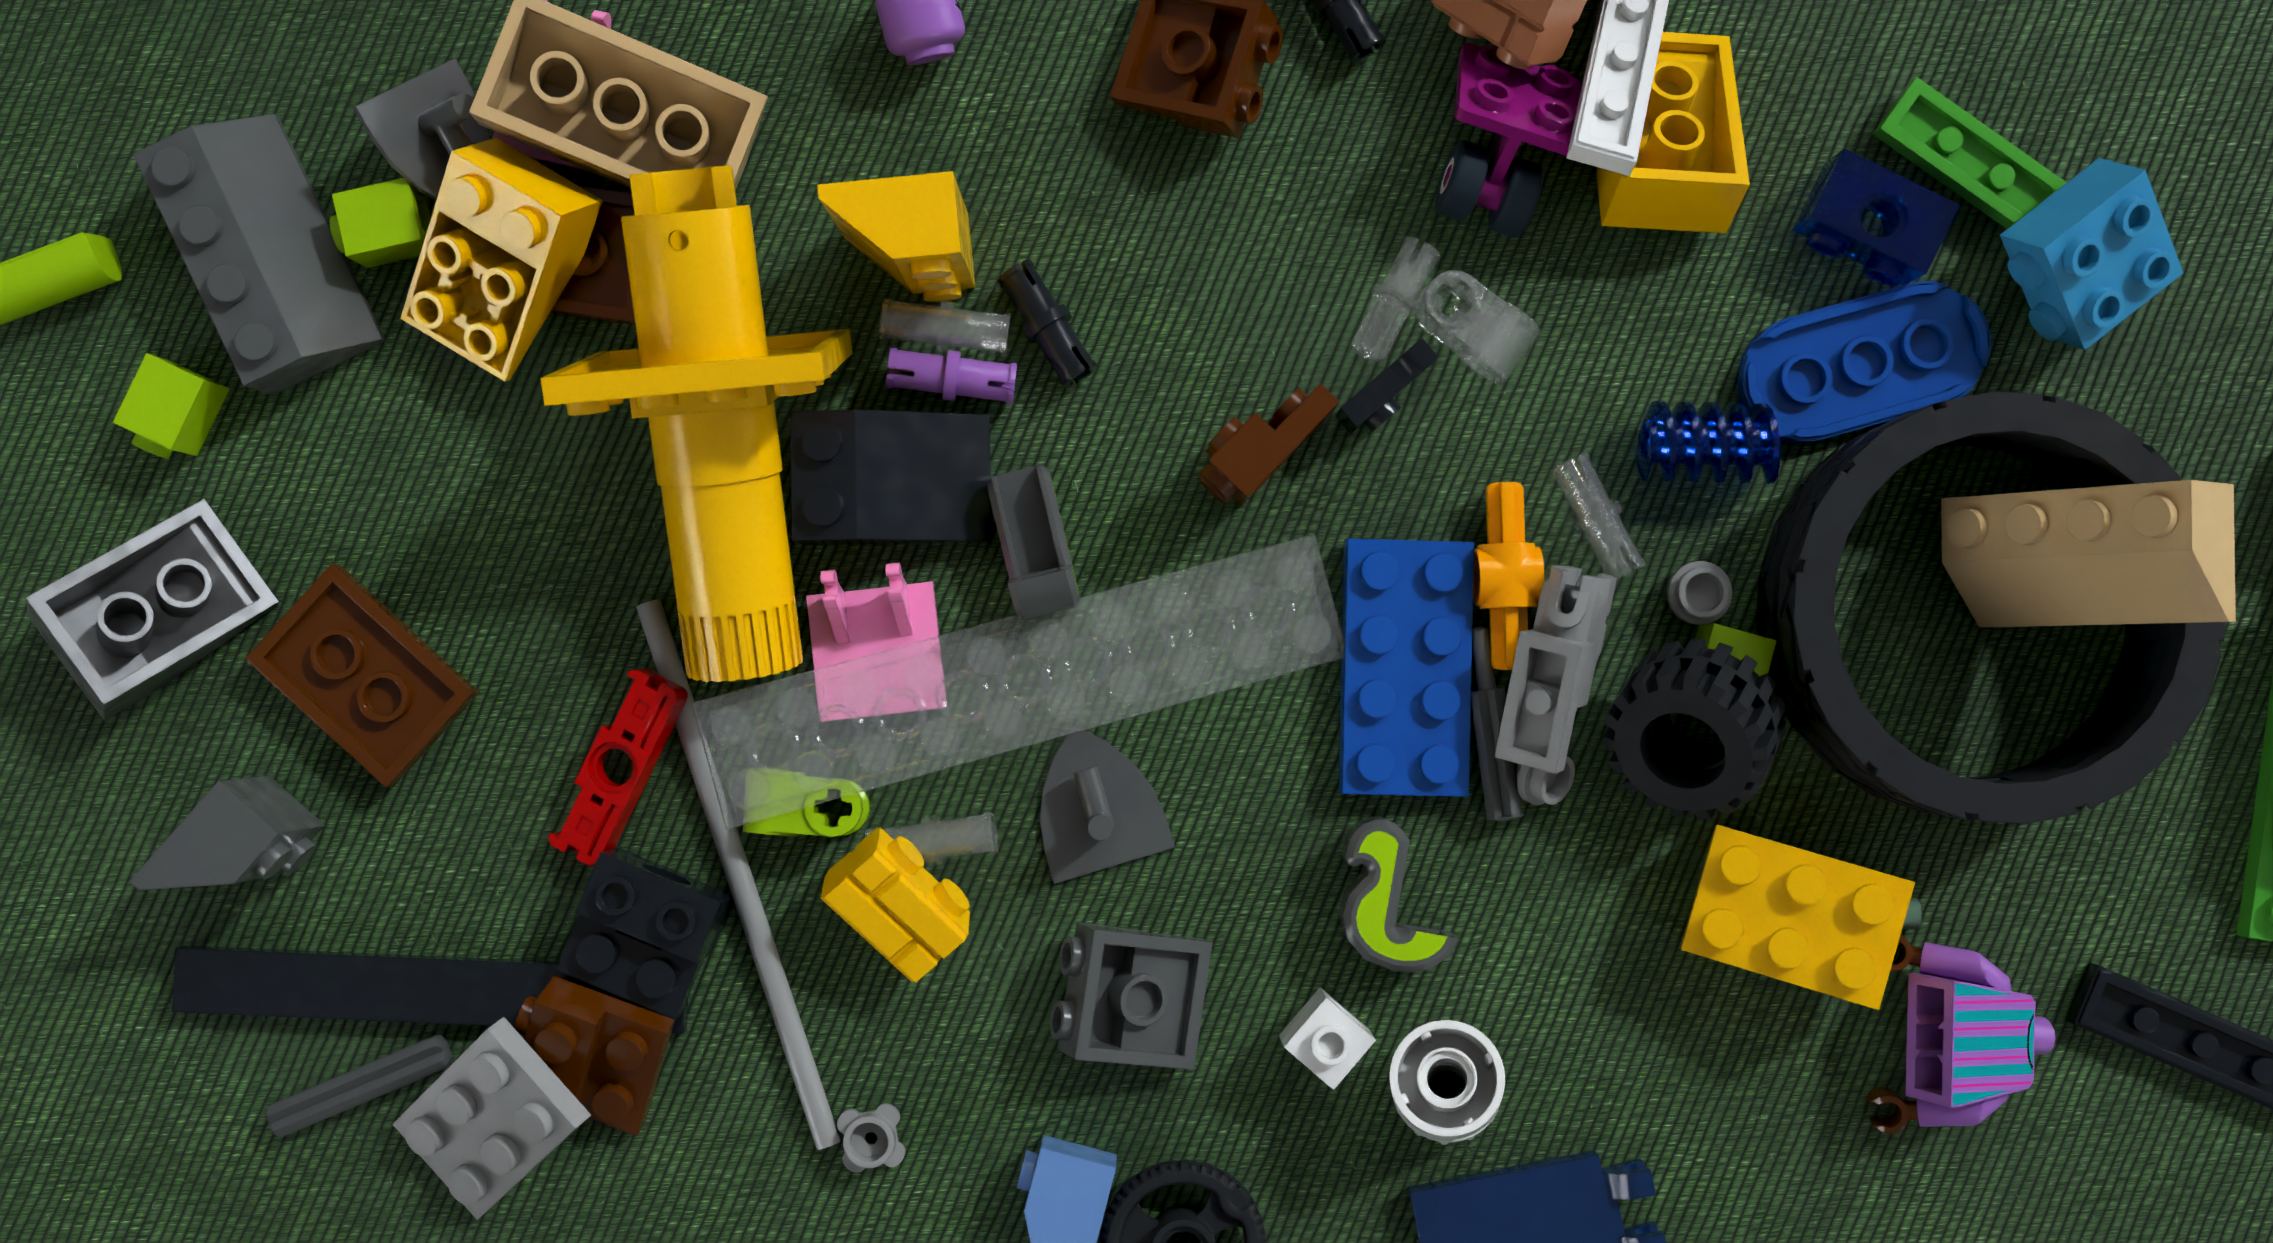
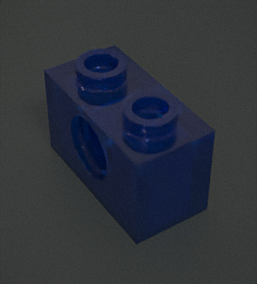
M1844 148L1824 164L1792 230L1808 237L1807 245L1818 253L1833 258H1841L1844 255L1864 265L1863 272L1877 282L1889 286H1898L1900 283L1906 285L1927 274L1960 205ZM1863 210L1872 211L1880 218L1883 225L1881 237L1872 236L1864 229L1861 221Z

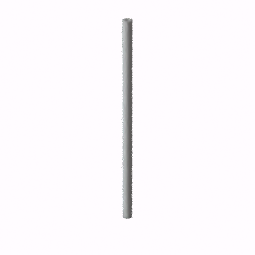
M661 599L645 602L636 606L657 672L684 687L688 693L687 701L675 726L816 1149L821 1150L839 1143L841 1139Z

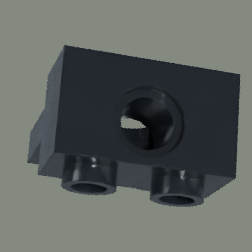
M619 847L600 852L575 912L579 914V917L556 970L676 1020L681 1016L705 957L711 953L732 903V894Z

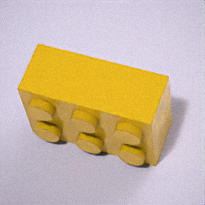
M1715 825L1680 947L1681 950L1879 1010L1915 882L1721 825Z

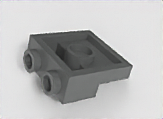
M1076 922L1074 937L1067 936L1063 940L1059 955L1060 971L1063 975L1068 976L1065 1001H1056L1050 1015V1033L1054 1040H1059L1058 1050L1074 1060L1194 1070L1213 942L1203 938L1147 933L1136 928Z

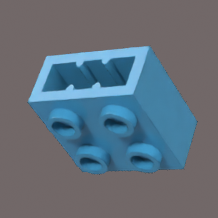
M2101 158L2090 164L2000 234L2010 259L2007 263L2008 270L2024 292L2031 309L2028 317L2034 329L2047 340H2057L2082 350L2089 348L2184 273L2146 170Z

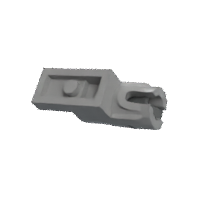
M1552 565L1550 567L1548 580L1544 583L1540 593L1533 629L1520 631L1494 757L1554 774L1564 771L1576 710L1588 704L1596 663L1602 650L1606 623L1611 610L1617 580L1614 576L1603 573L1597 576L1581 574V568Z

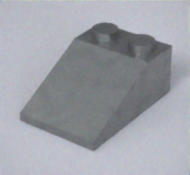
M205 499L26 597L29 619L104 721L169 683L279 604L277 598Z

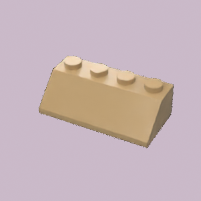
M514 0L469 113L480 126L631 188L629 174L732 165L736 191L745 169L768 96L544 0Z
M2181 480L1941 498L1942 563L1979 627L2236 622L2234 484Z

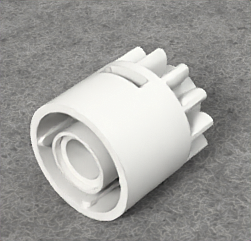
M1440 1020L1426 1023L1414 1029L1399 1044L1390 1066V1087L1398 1114L1414 1130L1415 1134L1446 1145L1452 1142L1472 1140L1475 1135L1482 1132L1494 1121L1504 1093L1505 1071L1499 1052L1482 1032L1459 1021ZM1440 1071H1452L1463 1079L1466 1087L1459 1096L1444 1099L1431 1091L1428 1086L1430 1079Z

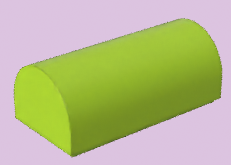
M81 232L1 262L0 325L120 281L122 278V267L111 238Z

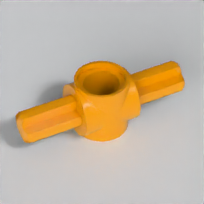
M1495 482L1487 485L1485 489L1487 544L1477 545V548L1474 549L1473 600L1475 605L1479 606V609H1489L1492 667L1497 670H1512L1520 631L1528 630V608L1537 607L1540 593L1545 583L1544 561L1540 547H1535V543L1525 542L1524 488L1522 484L1517 482Z

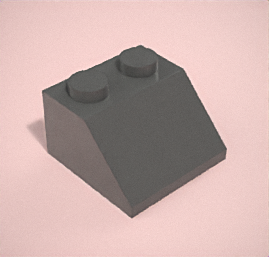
M270 776L218 781L129 882L138 890L236 884L259 878L266 880L273 875L284 872L292 874L313 855L317 846L312 840L325 825Z

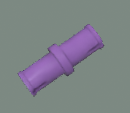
M890 348L886 388L893 389L895 387L943 393L942 400L955 401L956 395L1006 401L1009 404L1013 403L1017 363L1005 364L961 358V351L948 350L947 356Z

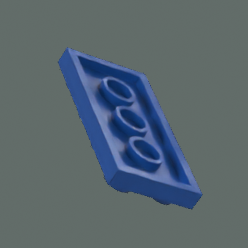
M1349 538L1344 540L1338 793L1469 797L1474 542Z

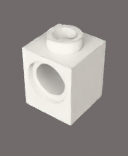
M1321 987L1279 1035L1284 1048L1333 1090L1376 1041L1370 1030Z

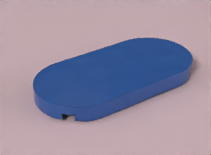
M1935 281L1909 283L1788 317L1761 331L1744 351L1737 375L1739 397L1745 412L1753 423L1766 434L1784 442L1811 443L1888 422L1920 408L1942 401L1962 398L1968 394L1977 383L1975 381L1980 377L1982 368L1987 366L1991 353V334L1988 323L1981 309L1966 295L1961 296L1955 290L1949 289L1948 287L1950 286Z

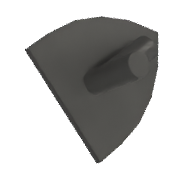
M455 58L353 107L369 137L390 166L417 190L434 200H437L451 151L489 140L487 128L480 126L469 113L475 94Z
M1073 725L1053 756L1042 791L1040 826L1045 855L1054 884L1175 848L1167 818L1154 788L1137 766L1106 740Z

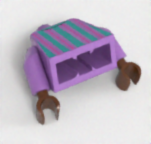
M1900 935L1898 942L1899 956L1892 963L1890 971H1899L1907 965L1920 967V974L1908 973L1905 1096L1916 1098L1917 1101H1903L1894 1090L1887 1087L1872 1089L1867 1094V1098L1871 1103L1882 1104L1890 1102L1896 1104L1894 1113L1889 1117H1872L1869 1119L1875 1128L1889 1134L1902 1130L1908 1120H1918L1920 1127L1978 1125L2007 1101L2009 1094L2030 1088L2034 1081V1056L2048 1054L2054 1047L2055 1032L2053 1026L2046 1018L2042 1016L2035 1017L2036 1002L2033 997L2028 994L2013 992L2009 977L1982 954L1972 950L1924 942L1923 948L1911 946L1910 942Z

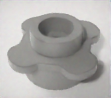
M883 1103L874 1111L861 1113L851 1108L845 1110L840 1115L837 1121V1128L844 1134L843 1147L845 1153L842 1161L848 1170L859 1173L865 1168H874L882 1164L888 1167H895L902 1162L906 1149L898 1141L896 1125L900 1121V1113L895 1106ZM869 1132L877 1135V1141L873 1144L866 1141L865 1136Z

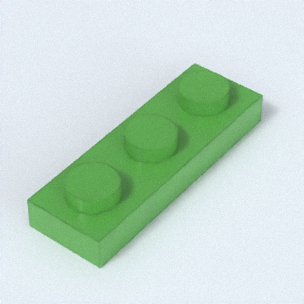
M1918 77L1907 84L1872 134L2006 229L2067 183Z

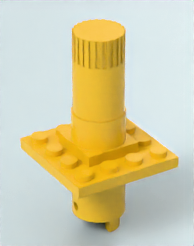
M732 165L629 174L635 215L622 216L621 222L638 348L600 351L541 377L544 406L566 404L567 413L570 416L589 415L610 411V405L621 404L624 402L623 399L629 398L632 419L648 417L657 485L661 486L686 676L696 681L729 682L779 674L782 671H788L793 667L799 666L803 662L780 478V472L783 468L774 400L779 396L816 392V386L823 385L825 379L831 378V373L838 371V367L853 354L850 329L766 336L750 205H737Z

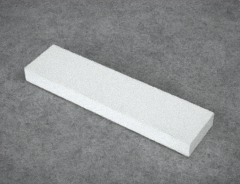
M1669 0L1600 1L1567 159L1630 176L1637 162Z

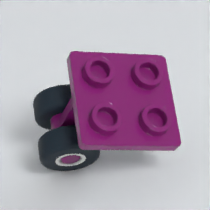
M1464 43L1459 53L1454 117L1458 121L1498 133L1490 161L1489 151L1485 146L1467 140H1460L1454 146L1439 182L1435 208L1439 214L1457 220L1466 219L1475 205L1489 209L1488 223L1490 229L1515 238L1525 231L1533 216L1541 193L1544 174L1540 164L1519 157L1514 158L1521 141L1567 156L1582 82L1574 78L1566 70L1554 65H1532L1530 69H1519L1510 66L1496 56L1497 46L1485 45L1480 47L1471 43Z

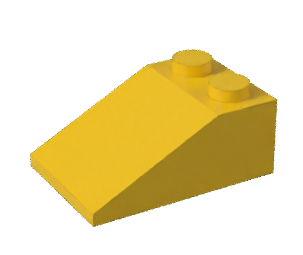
M1662 32L1637 162L1630 176L1597 167L1601 226L1711 233L1728 232L1750 186L1730 36Z

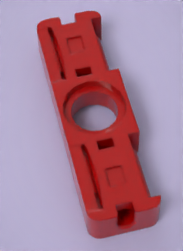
M647 668L631 670L627 673V676L634 679L614 723L601 726L574 782L582 787L562 830L550 833L548 837L550 844L562 852L568 850L577 851L576 859L589 866L596 864L600 852L616 847L688 698V693L684 687ZM615 748L627 753L633 765L632 775L623 785L612 782L604 770L605 758Z

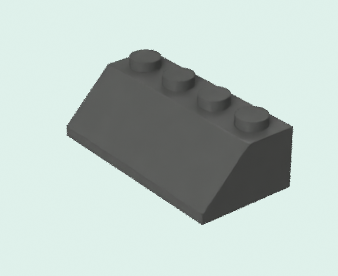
M270 114L190 126L133 154L243 386L270 395H276L386 341L345 254L341 253L335 245L330 230V222L277 115Z

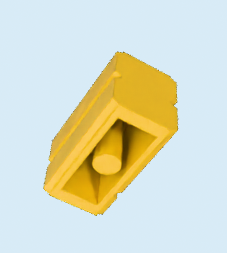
M877 827L857 844L852 852L849 851L828 870L824 878L820 899L912 983H916L933 969L941 958L947 957L965 941L969 935L970 911L968 909L970 905L963 891L949 879H943L939 883L923 868L924 859L921 853L908 839L903 836L893 839L881 827Z

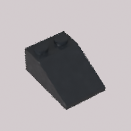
M878 410L790 411L792 541L802 545L992 542V508L987 483L991 478L989 415Z

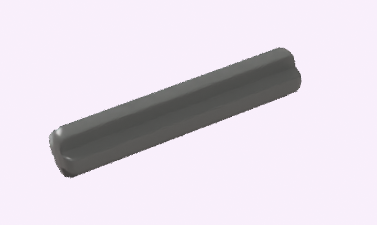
M442 1035L432 1036L275 1102L267 1107L265 1112L266 1119L270 1124L273 1134L277 1137H284L444 1070L453 1063L452 1052L447 1040Z

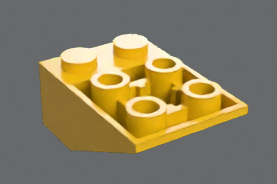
M497 137L452 150L400 319L504 382L510 380L582 260L603 200Z

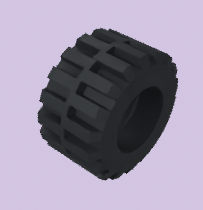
M1691 639L1685 649L1677 640L1666 643L1660 653L1652 650L1642 659L1639 666L1635 667L1607 714L1605 725L1609 728L1603 736L1605 749L1614 751L1609 760L1614 773L1624 772L1627 778L1623 785L1632 794L1638 790L1645 794L1647 799L1644 803L1656 810L1662 804L1671 808L1670 815L1685 818L1688 811H1693L1698 820L1712 819L1717 809L1724 815L1737 811L1741 801L1748 803L1756 795L1781 747L1780 743L1786 730V721L1781 720L1785 711L1783 698L1771 696L1776 684L1768 673L1759 676L1754 671L1758 662L1747 654L1742 660L1730 655L1733 649L1732 646L1719 642L1716 649L1707 648L1705 639ZM1668 714H1687L1704 721L1718 734L1722 744H1704L1688 738L1673 725Z

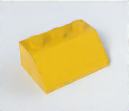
M953 171L817 185L819 200L844 238L912 294L923 293L925 301L942 302L961 298V289L975 288L969 217Z

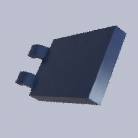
M1595 1150L1407 1187L1419 1243H1666L1664 1233L1657 1230V1225L1654 1221L1634 1225L1626 1229L1623 1227L1618 1199L1630 1200L1656 1196L1651 1170L1649 1167H1644L1641 1159L1601 1168L1599 1155Z

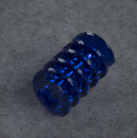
M1653 401L1647 408L1640 427L1637 445V467L1642 481H1647L1653 463L1660 464L1664 481H1673L1678 464H1685L1689 482L1699 481L1704 464H1710L1714 481L1717 483H1724L1730 465H1736L1740 483H1750L1755 465L1762 467L1766 484H1774L1778 478L1781 461V439L1775 414L1768 404H1754L1749 412L1742 403H1729L1723 412L1716 402H1704L1697 412L1691 402H1678L1672 412L1665 401Z

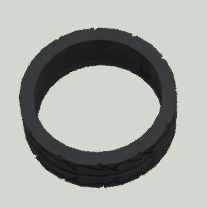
M1992 391L1942 401L1903 414L1844 442L1807 475L1806 485L1800 483L1775 521L1761 564L1762 579H1758L1757 634L1758 636L1777 641L1768 674L1776 684L1773 690L1775 695L1783 698L1785 705L1784 713L1790 725L1825 764L1832 767V770L1868 794L1928 814L1965 820L2030 824L2080 813L2085 805H2087L2088 809H2091L2133 788L2171 754L2173 741L2180 744L2205 706L2222 656L2218 642H2224L2225 622L2125 624L2124 643L2113 680L2093 714L2063 744L2034 762L1992 776L1960 777L1920 759L1883 729L1860 700L1842 662L1834 623L1836 574L1847 536L1868 500L1899 468L1932 448L1967 445L2007 452L2045 469L2069 489L2181 481L2183 479L2156 449L2144 444L2145 440L2105 413L2058 397L2043 396V394Z

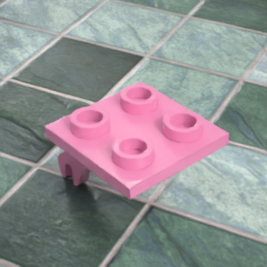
M900 562L886 564V576L889 578L890 587L843 591L838 583L835 570L821 571L820 580L821 584L824 585L825 594L806 596L820 722L947 708L933 581L907 584L902 575Z

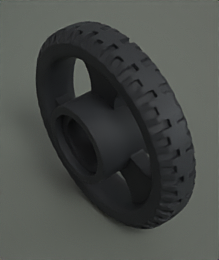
M1180 1159L1151 1165L1132 1176L1123 1184L1106 1210L1101 1226L1100 1243H1166L1171 1235L1180 1231L1194 1234L1201 1243H1215V1235L1231 1227L1243 1229L1244 1243H1266V1234L1263 1220L1255 1201L1246 1188L1232 1175L1205 1162ZM1190 1184L1209 1189L1207 1201L1200 1210L1189 1205H1176L1167 1208L1154 1219L1144 1213L1139 1205V1202L1150 1193L1170 1185Z

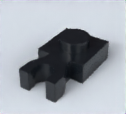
M1421 338L1392 365L1388 366L1344 404L1336 413V418L1350 434L1354 433L1363 424L1371 432L1375 431L1401 408L1394 400V397L1439 358L1438 355Z

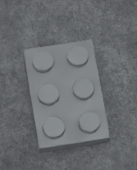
M502 1017L490 1026L392 1125L406 1139L409 1147L416 1154L420 1155L445 1183L452 1196L462 1203L478 1220L585 1122L591 1114L506 1018Z

